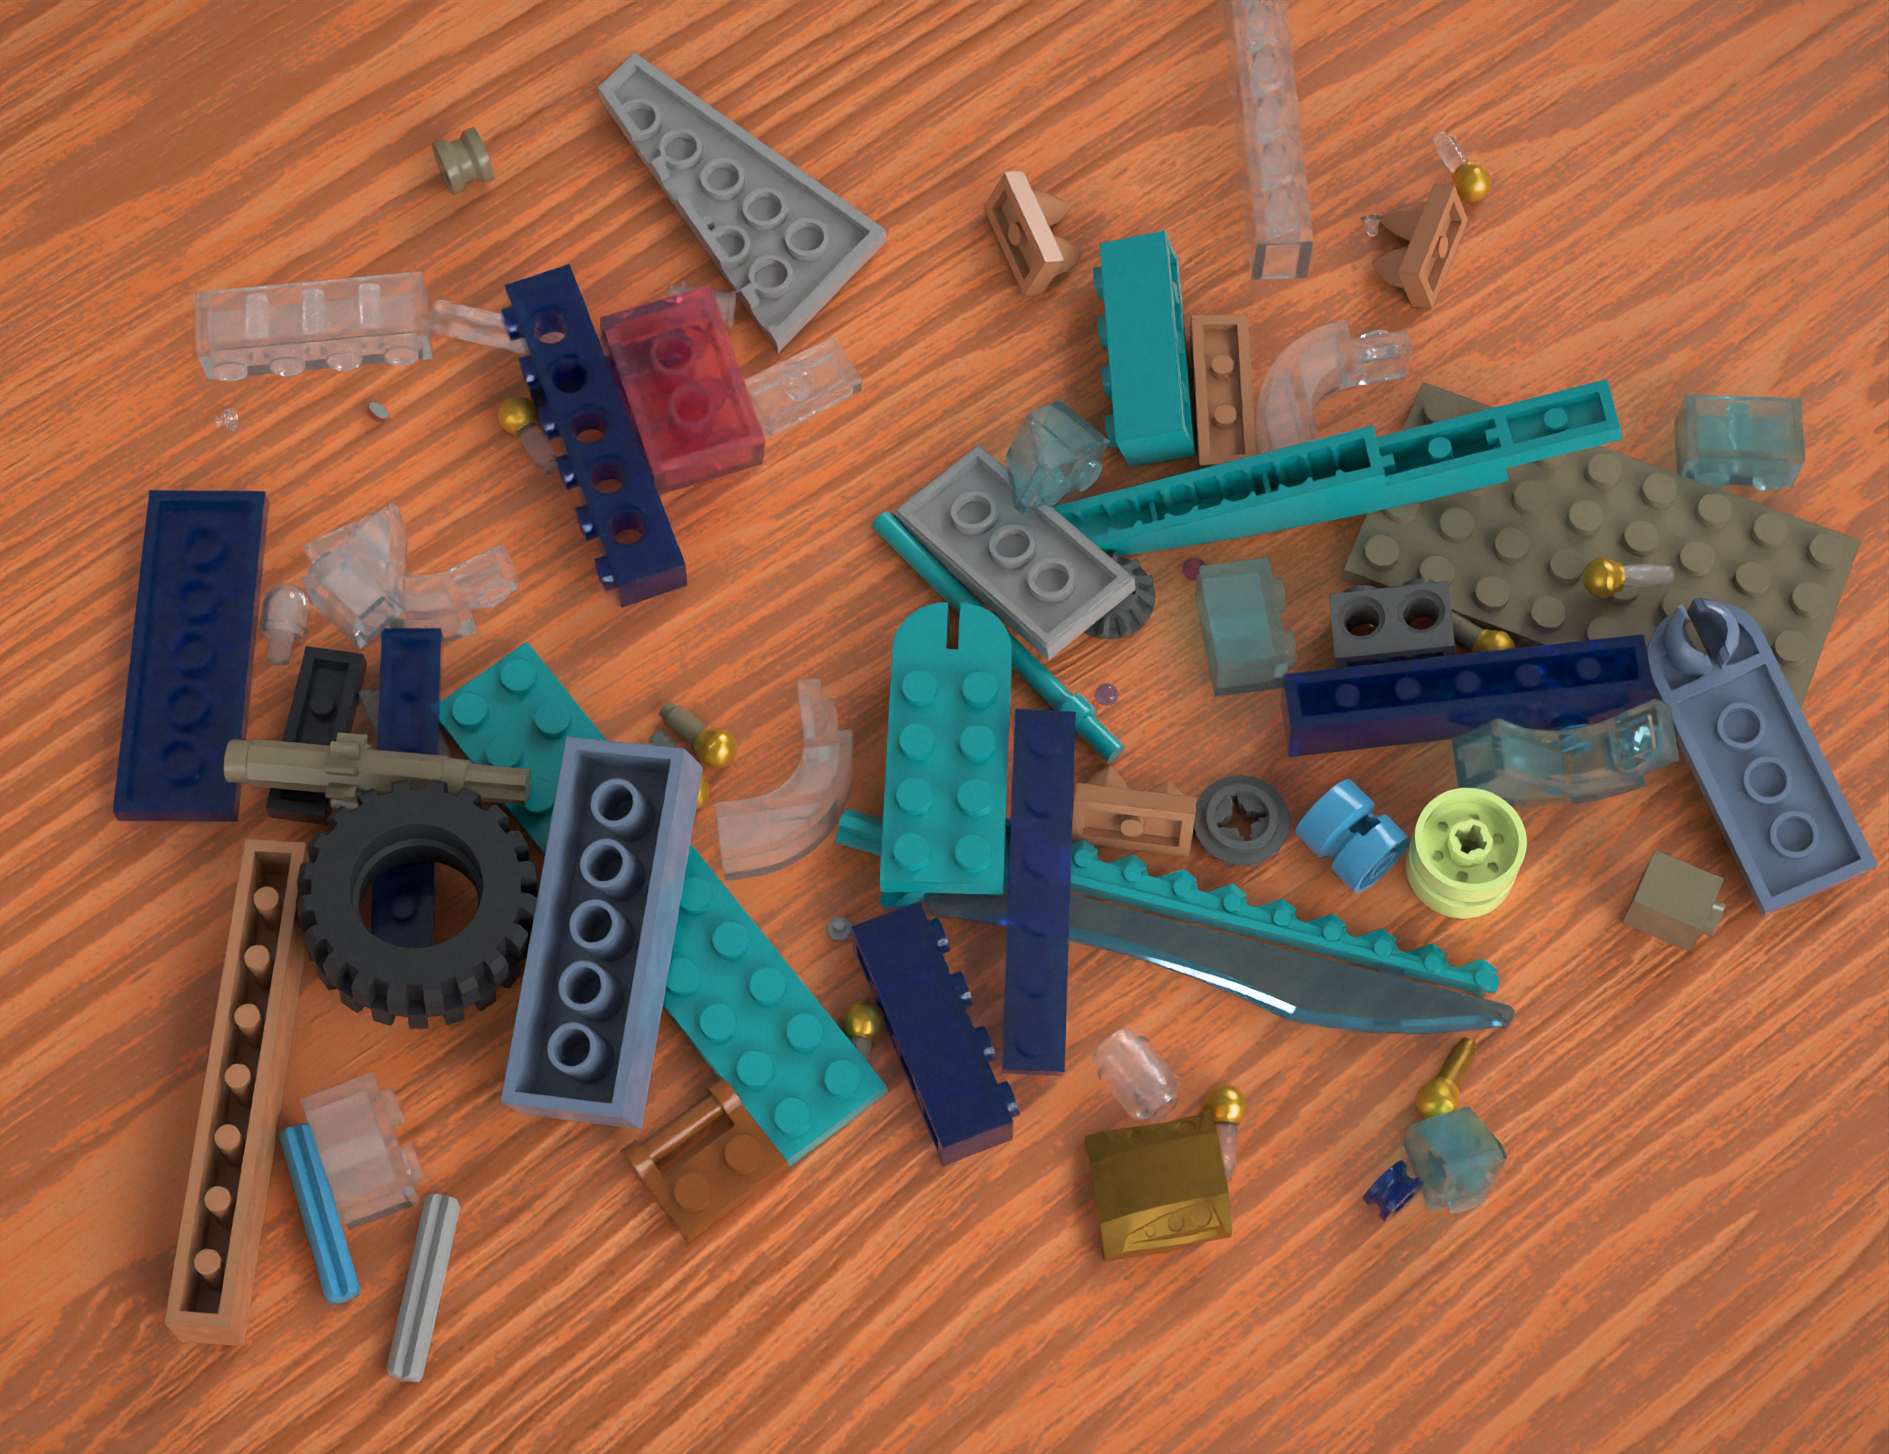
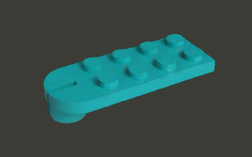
M948 602L934 603L916 610L902 622L895 634L892 647L881 845V892L1003 895L1012 647L1009 633L1002 621L992 612L981 606L960 602L958 649H947V639L950 632Z

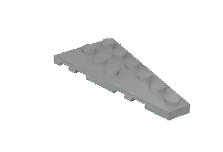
M634 52L598 87L600 101L777 354L885 244L886 230L637 53Z

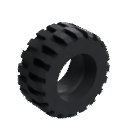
M429 779L426 789H411L410 780L391 782L393 792L378 796L376 790L371 788L356 795L358 802L356 809L349 812L346 807L340 806L327 818L330 832L328 834L323 832H316L307 846L309 862L300 864L297 878L300 897L296 899L298 918L310 961H314L318 977L328 990H339L341 1002L356 1013L362 1011L365 1006L371 1009L373 1021L389 1026L394 1023L395 1016L408 1017L409 1029H428V1017L444 1015L446 1025L465 1020L463 1008L473 1003L481 1012L495 1003L496 989L500 985L510 989L521 975L520 962L527 958L538 897L534 863L529 861L528 845L521 832L510 831L509 817L496 805L490 806L486 811L482 809L480 794L464 787L460 790L458 796L448 793L447 782ZM416 861L441 863L461 872L474 884L478 895V908L474 917L457 935L435 946L404 948L391 945L370 933L365 928L360 916V902L369 886L386 871L405 863Z

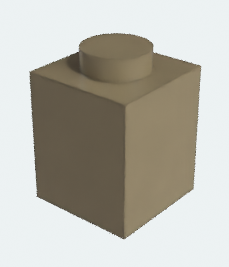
M1654 850L1622 923L1691 952L1701 933L1712 937L1720 922L1726 903L1716 900L1724 878Z

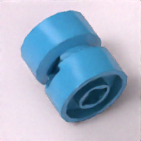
M1346 779L1331 788L1309 809L1296 827L1295 834L1319 858L1330 856L1333 859L1331 870L1355 894H1359L1387 873L1404 854L1410 845L1411 838L1386 814L1375 816L1373 814L1375 803L1351 779Z

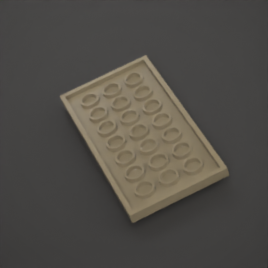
M1422 382L1402 431L1494 407ZM1595 446L1507 468L1509 481L1367 513L1343 570L1341 580L1354 585L1373 586L1376 589L1402 586L1407 581L1419 578L1431 579L1435 582L1448 581L1451 610L1483 630L1504 631L1514 641L1515 645L1654 697L1655 694L1645 672V654L1648 643L1659 624L1674 613L1681 604H1683L1687 612L1694 598L1701 597L1728 603L1745 611L1759 625L1801 709L1861 540L1605 447ZM1599 557L1620 562L1625 572L1623 590L1604 599L1592 596L1586 591L1583 584L1585 567ZM1688 615L1684 622V627L1695 649L1703 652V655H1708Z

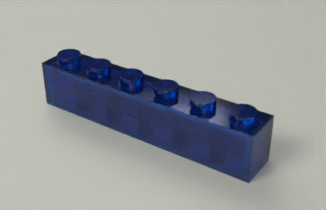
M1644 634L1283 674L1281 709L1288 757L1645 718L1654 692V685Z

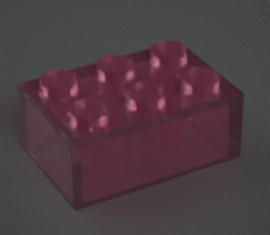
M711 285L600 317L601 343L654 497L763 464L766 441Z

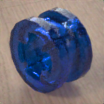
M1403 1160L1395 1163L1381 1175L1362 1197V1200L1367 1205L1376 1204L1381 1210L1379 1217L1384 1222L1389 1221L1399 1213L1425 1184L1420 1177L1411 1178L1407 1175L1406 1169L1408 1165Z

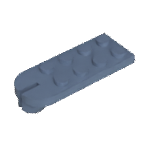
M1701 597L1694 598L1687 612L1683 604L1678 606L1674 613L1659 624L1648 643L1645 654L1646 676L1761 916H1766L1874 870L1878 864L1759 625L1742 609L1716 600ZM1688 615L1708 655H1703V652L1695 649L1684 627V622Z

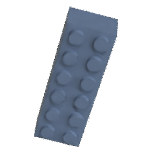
M566 737L501 1097L502 1104L523 1115L642 1129L703 767L686 749Z

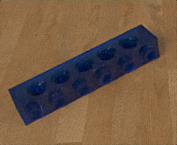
M570 264L504 285L508 307L499 309L510 342L520 339L526 356L518 358V362L528 390L531 391L539 388L545 405L537 407V413L547 440L558 438L564 455L555 459L565 489L577 488L583 505L574 508L583 537L585 541L596 538L602 556L593 560L604 591L607 592L615 589L620 605L623 608L687 586L685 561ZM550 332H559L565 335L562 340L556 343L540 341L543 335ZM567 381H579L584 384L580 390L573 393H565L558 389L560 385ZM587 430H597L604 434L599 440L592 443H584L576 439L579 434ZM608 479L617 480L623 484L618 491L613 493H602L595 489L600 482ZM629 529L636 530L643 535L640 540L633 544H621L614 540L618 533Z

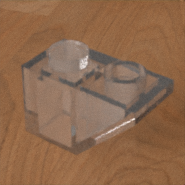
M392 501L378 513H371L365 516L356 525L353 534L334 551H327L321 554L312 563L308 573L302 578L312 605L359 649L404 611L408 535L400 509Z

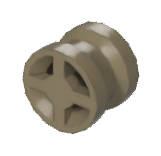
M474 127L462 131L460 138L448 142L441 139L432 143L437 164L451 194L455 195L464 191L466 184L472 181L479 180L485 183L494 179L490 159Z

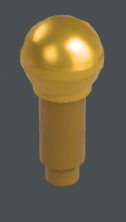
M1463 1037L1458 1045L1453 1046L1437 1077H1433L1431 1081L1421 1086L1417 1092L1416 1106L1420 1114L1429 1121L1439 1123L1447 1121L1456 1114L1459 1108V1087L1475 1059L1474 1052L1478 1047L1470 1038Z

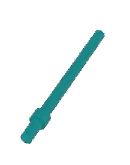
M889 511L881 513L874 520L872 528L958 614H960V602L975 604L985 608ZM1008 631L1012 647V668L1056 711L1055 719L1071 735L1079 734L1107 763L1115 761L1123 753L1125 746L1095 717L1097 710L1080 693L1073 695Z

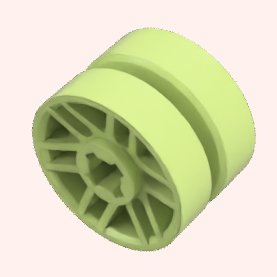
M1477 788L1449 790L1431 800L1418 818L1406 854V875L1415 895L1433 911L1452 918H1475L1497 908L1510 893L1526 853L1527 837L1519 815L1501 797Z

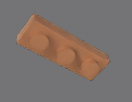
M1248 314L1191 315L1190 341L1197 467L1199 470L1257 455Z

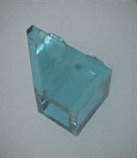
M1061 400L1028 413L1004 457L1013 505L1022 515L1045 504L1051 507L1064 495L1077 489L1080 492L1085 491L1096 481L1103 469V465L1099 461L1110 441Z
M1470 1106L1411 1124L1402 1143L1429 1212L1448 1207L1450 1213H1460L1485 1202V1194L1489 1193L1507 1158L1502 1144Z

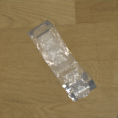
M1341 320L1318 327L1290 344L1272 364L1260 390L1255 415L1257 455L1319 439L1313 410L1331 393L1343 388L1406 378L1412 353L1408 331L1403 330L1389 333L1385 330H1375L1362 335L1360 338L1351 339L1347 321Z
M356 521L302 546L312 573L321 590L340 615L364 632L387 641L402 644H437L473 634L477 630L471 611L479 607L489 608L498 605L509 596L510 592L519 589L513 562L503 544L446 571L420 576L398 572L381 562L371 550Z
M820 678L796 681L804 750L801 761L793 775L783 785L768 794L754 798L715 803L725 881L766 875L794 864L822 843L836 826L845 810L850 797L854 774L852 729L839 731L835 698L823 699Z

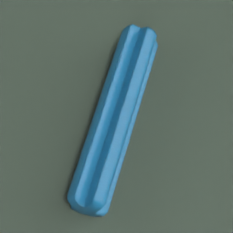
M300 1123L282 1130L279 1139L324 1296L330 1304H340L356 1298L360 1294V1287L315 1132L309 1123Z

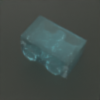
M1685 395L1674 422L1677 474L1693 479L1695 483H1704L1715 488L1725 485H1753L1757 489L1771 491L1793 486L1805 461L1801 398Z
M1269 557L1199 566L1195 596L1214 696L1284 688L1289 666L1296 665L1297 651L1293 631H1283L1280 613L1286 612L1285 588L1281 577H1272Z

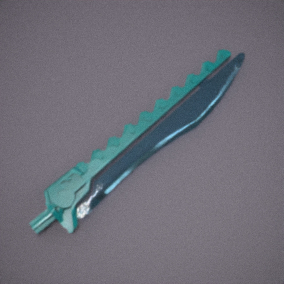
M845 809L838 824L839 829L835 837V843L881 856L883 819ZM1006 817L1003 895L884 892L879 900V904L884 910H911L920 903H923L928 908L932 917L945 919L957 917L1061 938L1125 954L1194 978L1235 995L1285 1020L1321 1027L1370 1033L1432 1034L1475 1031L1496 1027L1505 1029L1512 1023L1515 1017V1010L1507 1004L1403 978L1404 975L1472 992L1476 995L1495 994L1499 987V978L1496 974L1498 969L1484 958L1460 967H1453L1448 965L1445 958L1447 954L1433 943L1409 952H1403L1397 948L1395 943L1397 939L1383 928L1353 937L1347 934L1345 929L1347 924L1333 913L1303 922L1297 919L1295 914L1297 909L1283 898L1253 907L1247 904L1245 899L1247 894L1234 884L1203 892L1197 888V879L1184 869L1156 878L1148 875L1146 869L1148 865L1135 854L1108 863L1099 861L1098 849L1085 839L1056 848L1049 845V835L1037 825L1026 827L1025 822ZM1025 879L1081 893L1084 895L1160 913L1163 915L1243 934L1246 936L1322 954L1325 956L1377 968L1379 970L1378 972H1376L1373 970L1025 883L1023 881Z

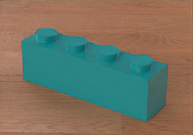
M1165 230L1100 243L1101 266L1094 267L1093 277L1099 300H1104L1105 315L1097 317V327L1102 347L1108 349L1109 364L1101 366L1103 388L1107 398H1112L1113 414L1105 416V427L1109 444L1112 449H1120L1130 468L1195 456L1196 445L1178 256Z

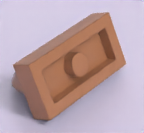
M1024 171L1004 172L985 203L984 209L1023 295H1041L1045 292L1054 276L1069 271L1077 264L1082 255L1080 248L1062 237L1053 235L1050 230V226L1060 222L1067 215L1071 205L1051 194L1032 189Z
M1435 183L1426 202L1404 205L1380 216V221L1389 231L1410 241L1408 246L1389 251L1372 261L1375 272L1383 280L1391 285L1405 289L1412 307L1433 309L1468 222L1455 185Z
M1108 765L1091 776L1086 784L1076 783L1069 842L1074 843L1085 839L1091 845L1189 857L1197 797L1184 796L1169 780L1157 784L1149 791L1128 789L1119 773L1112 766Z

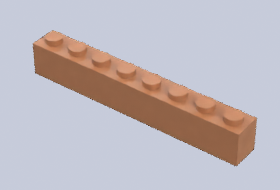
M245 839L164 1321L180 1342L244 1346L306 952L296 899L300 897L297 886L300 864L309 862L307 844L302 842Z

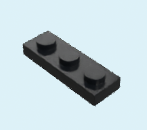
M306 646L282 742L330 746L331 741L336 742L338 732L351 733L367 668L364 654ZM270 788L266 804V811L270 818L329 826L327 818L331 815L333 808L331 807V798H326V793Z

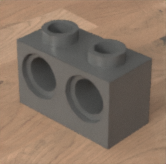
M1419 578L1407 581L1402 586L1376 589L1369 585H1357L1347 588L1343 593L1329 594L1334 657L1339 682L1458 670L1448 581L1435 582L1431 579ZM1422 617L1431 618L1436 621L1433 626L1423 630L1414 629L1409 626L1412 621ZM1361 624H1371L1377 627L1374 632L1366 636H1356L1350 633L1354 627Z

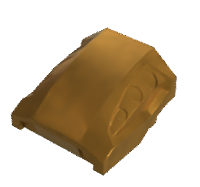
M1211 1109L1204 1110L1198 1115L1165 1123L1107 1130L1085 1136L1084 1142L1090 1163L1104 1261L1167 1253L1187 1246L1231 1237L1233 1230L1229 1190L1218 1130Z

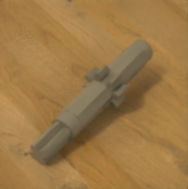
M338 732L336 742L331 741L330 746L254 739V741L231 739L228 742L224 757V776L227 782L249 784L256 787L326 793V798H331L332 808L344 806L347 809H356L358 807L356 795L371 788L376 790L378 796L393 792L391 782L410 780L411 789H426L428 779L447 782L449 794L458 796L460 790L465 787L480 794L481 801L526 805L527 799H530L531 795L530 781L532 773L530 769L472 764L471 760L448 758V756L372 750V745H367V735Z

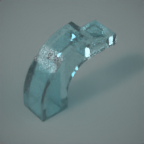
M1653 699L1600 723L1576 729L1559 731L1533 730L1496 719L1452 739L1458 788L1486 790L1501 797L1511 806L1517 807L1578 804L1620 795L1646 786L1645 774L1679 760L1670 704L1657 699Z

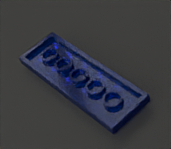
M149 490L113 813L118 821L238 822L242 783L226 781L224 776V757L228 742L231 739L246 740L269 511V499L265 491Z

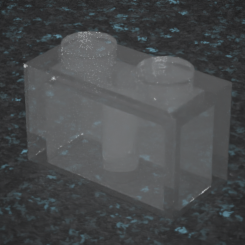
M373 1072L300 1099L339 1214L349 1230L421 1203L414 1183L424 1180L425 1176L413 1144L401 1147L395 1126L405 1123V1119L393 1087L381 1091Z

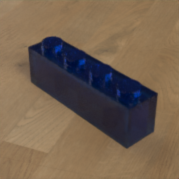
M919 901L852 926L854 952L875 1003L884 1014L886 1030L942 1166L1012 1140V1118L1020 1116L1018 1104L1007 1081L997 1083L989 1064L996 1060L994 1047L985 1027L982 1025L974 1028L966 1008L973 1006L971 993L961 971L951 974L943 954L950 952V946L939 918L936 917L928 920L922 903Z

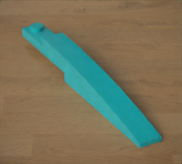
M1605 379L1376 437L1374 426L1372 425L1053 506L1052 508L1107 555L1116 550L1120 556L1290 529L1452 495L1509 481L1507 468L1623 439L1608 380Z

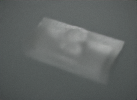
M834 336L735 385L736 398L762 439L862 391L861 377Z

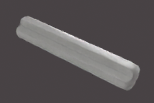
M429 1194L424 1201L387 1364V1372L390 1377L399 1381L419 1382L423 1378L460 1212V1205L457 1199L448 1195Z

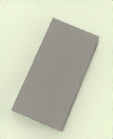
M977 445L893 511V516L953 576L1048 660L1136 590L1135 578L980 445Z

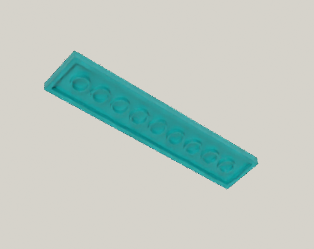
M526 641L430 708L436 722L466 760H471L472 764L531 770L530 799H527V804H501L545 858L566 737L607 740ZM690 843L663 1009L718 1079L723 1077L730 1084L743 1106L788 1161L789 1167H791L888 1093L887 1085Z

